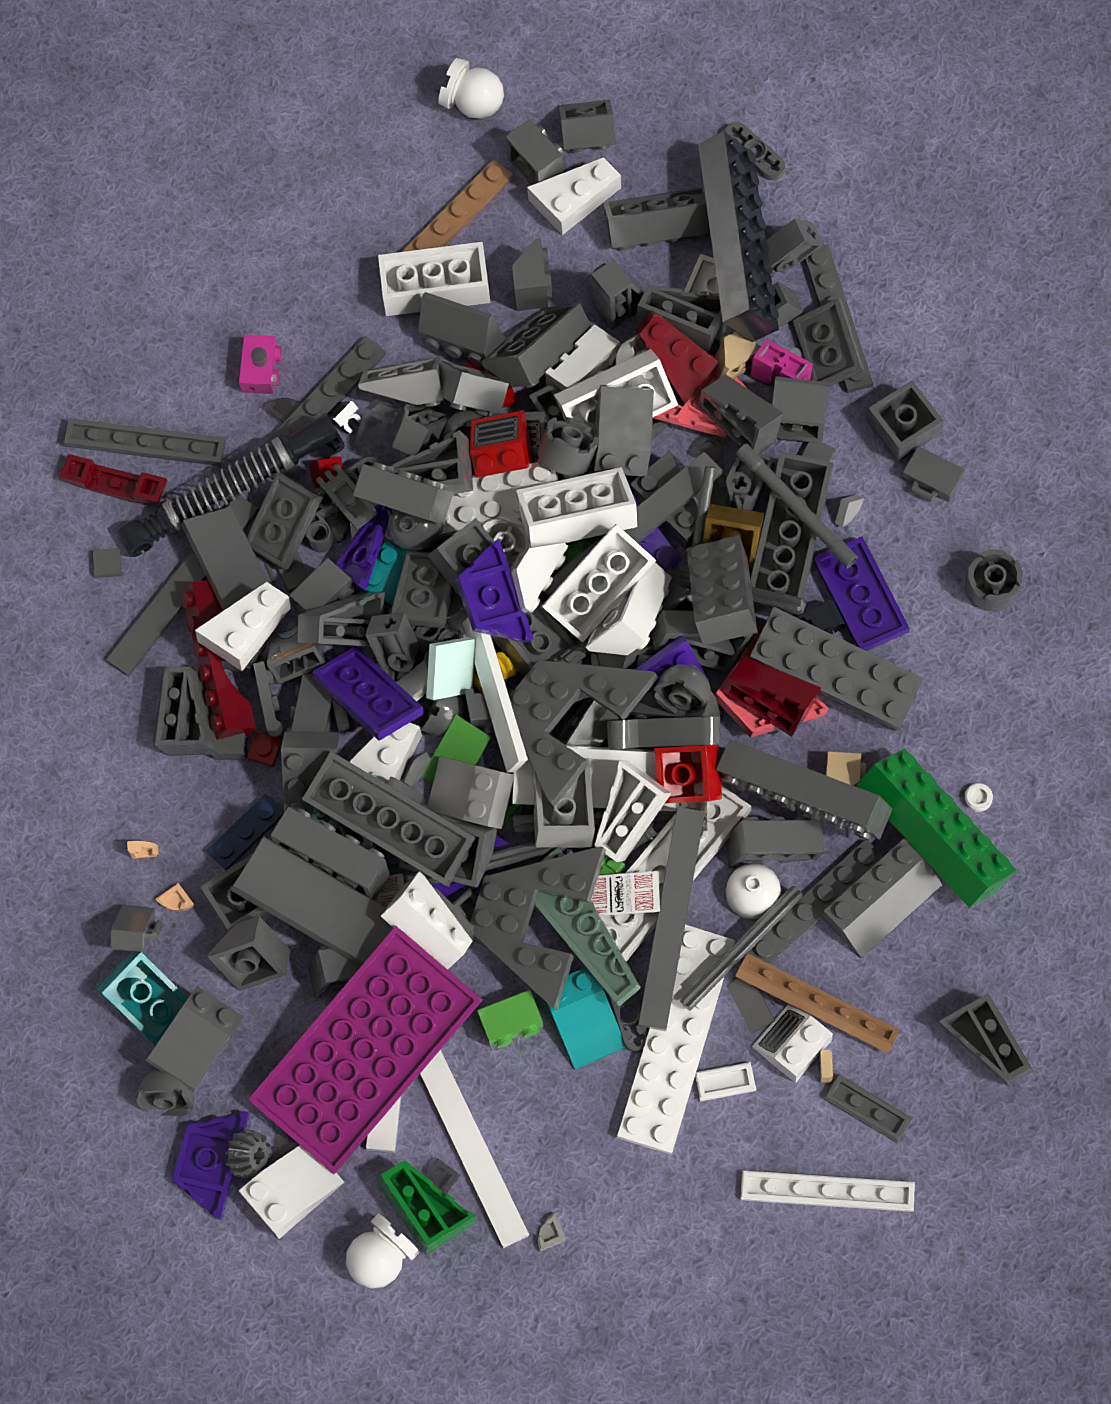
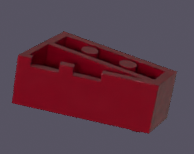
M651 309L635 331L647 350L651 349L660 359L670 385L678 398L686 404L718 361Z
M745 656L729 677L722 693L792 737L808 715L822 687Z

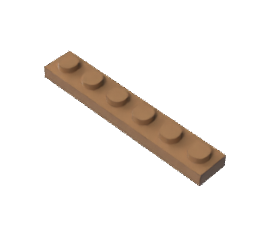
M493 159L402 252L445 247L513 179V174Z
M749 953L746 954L736 973V977L742 979L747 984L753 985L773 997L779 998L795 1006L797 1009L803 1010L886 1053H889L900 1030Z

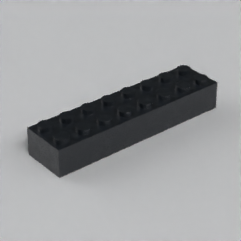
M723 131L698 144L722 320L732 329L754 342L779 330V313L774 299L776 292L771 279L772 267L767 252L769 251V245L764 231L766 224L762 217L761 207L763 204L759 196V178L755 170L756 157L752 150L747 149L736 138H732Z

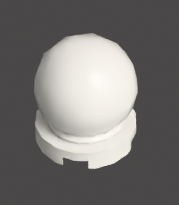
M456 58L446 75L451 77L447 88L441 86L438 104L447 109H451L456 104L460 112L469 118L483 119L492 116L499 110L504 98L503 85L499 77L486 68L476 67L469 69V62L467 60Z
M379 1213L370 1222L374 1226L373 1231L362 1233L354 1239L346 1252V1267L353 1280L361 1286L371 1289L385 1287L395 1280L402 1269V1259L407 1257L412 1261L419 1253L418 1249L402 1233L398 1237L394 1235L395 1230L390 1226L391 1223Z

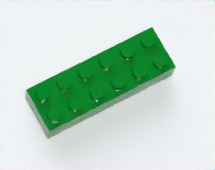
M905 748L875 763L857 784L860 789L879 795L893 809L888 820L969 908L999 891L1017 871L1009 859L992 844L989 837L980 831L972 819L957 806L952 797L945 793L935 782L934 778L921 767L915 757Z

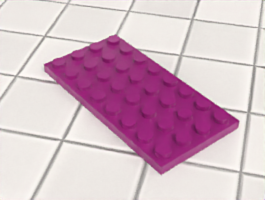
M395 926L248 1100L335 1174L483 999L398 926Z

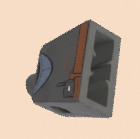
M298 622L288 623L286 630L271 637L267 666L279 684L326 664L319 644L297 642Z

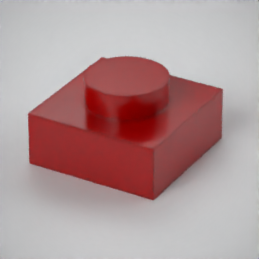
M256 732L248 751L247 759L273 767L281 748L282 740Z

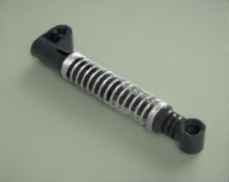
M327 413L287 436L280 435L272 440L273 444L269 445L266 443V448L263 450L258 447L256 454L251 452L249 458L243 456L242 462L236 460V465L233 467L228 465V470L221 469V479L214 473L213 478L215 482L213 483L209 478H206L207 487L198 482L200 491L191 486L192 495L190 496L187 491H183L184 500L176 495L177 504L170 499L167 502L165 501V503L159 505L155 516L153 514L149 515V520L145 517L143 518V523L141 520H134L123 525L118 530V535L129 556L137 557L142 554L141 551H149L154 545L153 540L155 539L158 542L160 536L165 538V533L176 535L181 533V531L183 532L181 526L183 520L196 517L195 515L198 513L203 515V510L206 508L209 512H213L210 507L213 504L220 510L218 504L220 500L228 506L225 497L230 496L233 501L236 500L234 496L240 495L243 497L242 492L247 490L250 493V488L253 486L258 488L257 484L259 482L265 484L266 478L273 479L272 475L280 473V470H290V468L298 464L299 459L316 449L322 458L331 457L342 451L345 444Z

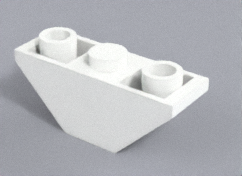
M565 543L529 548L516 558L510 571L520 608L523 612L532 613L540 602L539 594L549 587L553 580L551 574L554 569L557 570L563 564L566 558L563 554L568 545Z

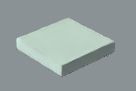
M466 637L430 644L426 698L436 700L466 694L465 689H472L476 639Z

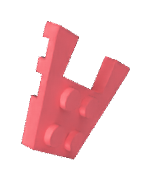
M707 352L710 356H712L715 359V356H713L710 352ZM716 366L683 407L678 404V406L653 418L727 438L728 435L698 406L702 389L716 381ZM737 377L734 378L735 381L746 387Z
M758 633L753 637L715 694L720 706L750 738L778 730V728L722 692L729 677L745 656L749 658L759 637ZM816 697L803 722L824 716L829 708Z

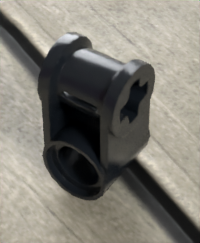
M833 600L823 602L815 608L796 616V618L830 634H834L833 631L836 633L846 626Z

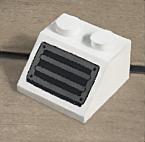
M788 1004L775 1019V1022L754 1043L752 1048L796 1083L820 1055V1050H824L832 1041L833 1033L811 1015Z

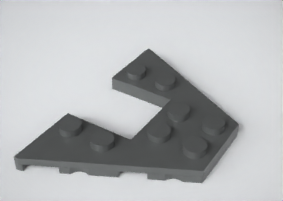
M538 660L511 693L509 699L523 746L553 807H555L589 763L585 758L549 734L581 693H584L622 720H625L658 679L655 672Z
M601 846L485 876L470 921L474 927V935L555 1010H558L574 956L571 953L532 945L523 941L539 891L583 902H591L606 849Z

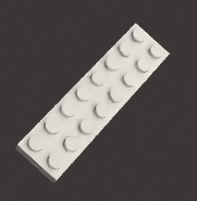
M536 462L531 463L530 467L526 469L478 478L472 475L473 491L453 494L440 537L456 534L475 518H477L482 526L488 521L497 519L499 516L514 517L522 521L516 490L559 481L558 472L552 469H545ZM369 501L373 507L377 505V503ZM350 523L353 538L358 530ZM388 526L381 547L385 541L397 546L389 535Z
M723 786L722 799L686 802L681 806L682 808L705 812L693 881L727 841L731 831L752 810L751 805ZM676 814L626 872L659 871L660 900ZM658 912L601 916L626 961L655 928Z
M685 925L667 1030L660 1031L649 1028L617 1134L618 1139L672 1154L724 977L692 1010H687L680 1003V1000L734 945L735 940Z

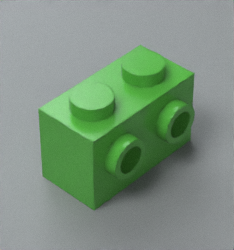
M530 990L477 1010L490 1047L496 1045L497 1048L506 1047L513 1043L514 1038L522 1035L524 1038L534 1036L540 1032V1028H543L542 1018Z

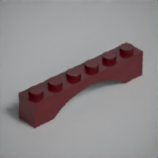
M191 581L182 592L181 602L183 607L186 608L188 617L187 628L192 634L193 654L197 657L199 665L198 676L200 681L203 682L205 691L204 702L210 712V728L212 731H215L217 740L245 733L248 738L256 729L251 704L229 680L223 669L220 657L197 641L195 632L196 629L223 612L209 581Z

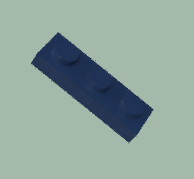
M265 794L206 850L207 854L225 871L228 870L281 819L284 811Z

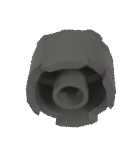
M556 417L552 418L548 422L537 451L539 458L537 462L545 469H552L562 473L567 479L578 477V475L588 470L599 438L598 436L594 437L590 433L592 428L582 421L567 417L566 421H557Z
M996 549L981 552L973 560L968 569L966 591L969 599L976 607L985 611L997 612L1007 609L1015 602L1020 592L1023 575L1018 560L1015 561L1005 551Z

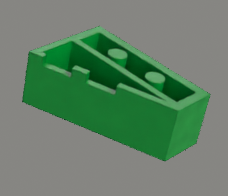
M405 1160L380 1175V1188L425 1255L474 1225L476 1215L465 1210L454 1201L453 1197L442 1192L433 1185L431 1180Z

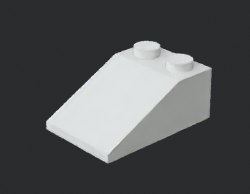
M299 1145L261 1171L241 1188L239 1192L278 1239H280L345 1182L337 1173L333 1174Z

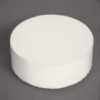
M976 783L966 790L964 799L968 808L976 812H982L990 807L993 794L988 786Z

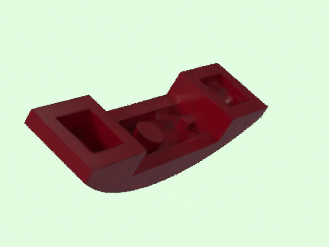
M71 454L67 455L59 476L60 480L79 488L142 504H159L167 483V479L144 472H141V475L97 465L92 459Z

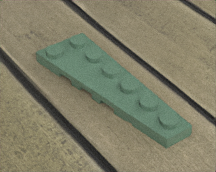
M557 847L542 861L565 856V853L560 847ZM538 892L535 902L536 907L619 1006L622 1005L641 987L593 902L588 903Z

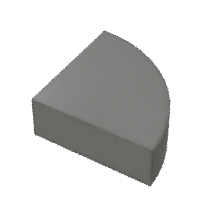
M854 495L841 499L835 524L841 527L849 524L860 510L864 498Z
M426 752L414 759L404 782L413 787L424 774L433 756Z
M552 1214L545 1220L539 1231L538 1245L540 1252L567 1241L556 1214Z

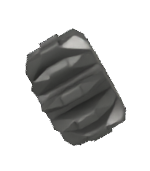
M254 1130L234 1133L233 1140L228 1141L229 1150L225 1152L228 1155L226 1165L230 1166L231 1174L242 1179H251L263 1171L264 1168L269 1167L267 1160L271 1157L268 1154L271 1144L266 1143L265 1135Z

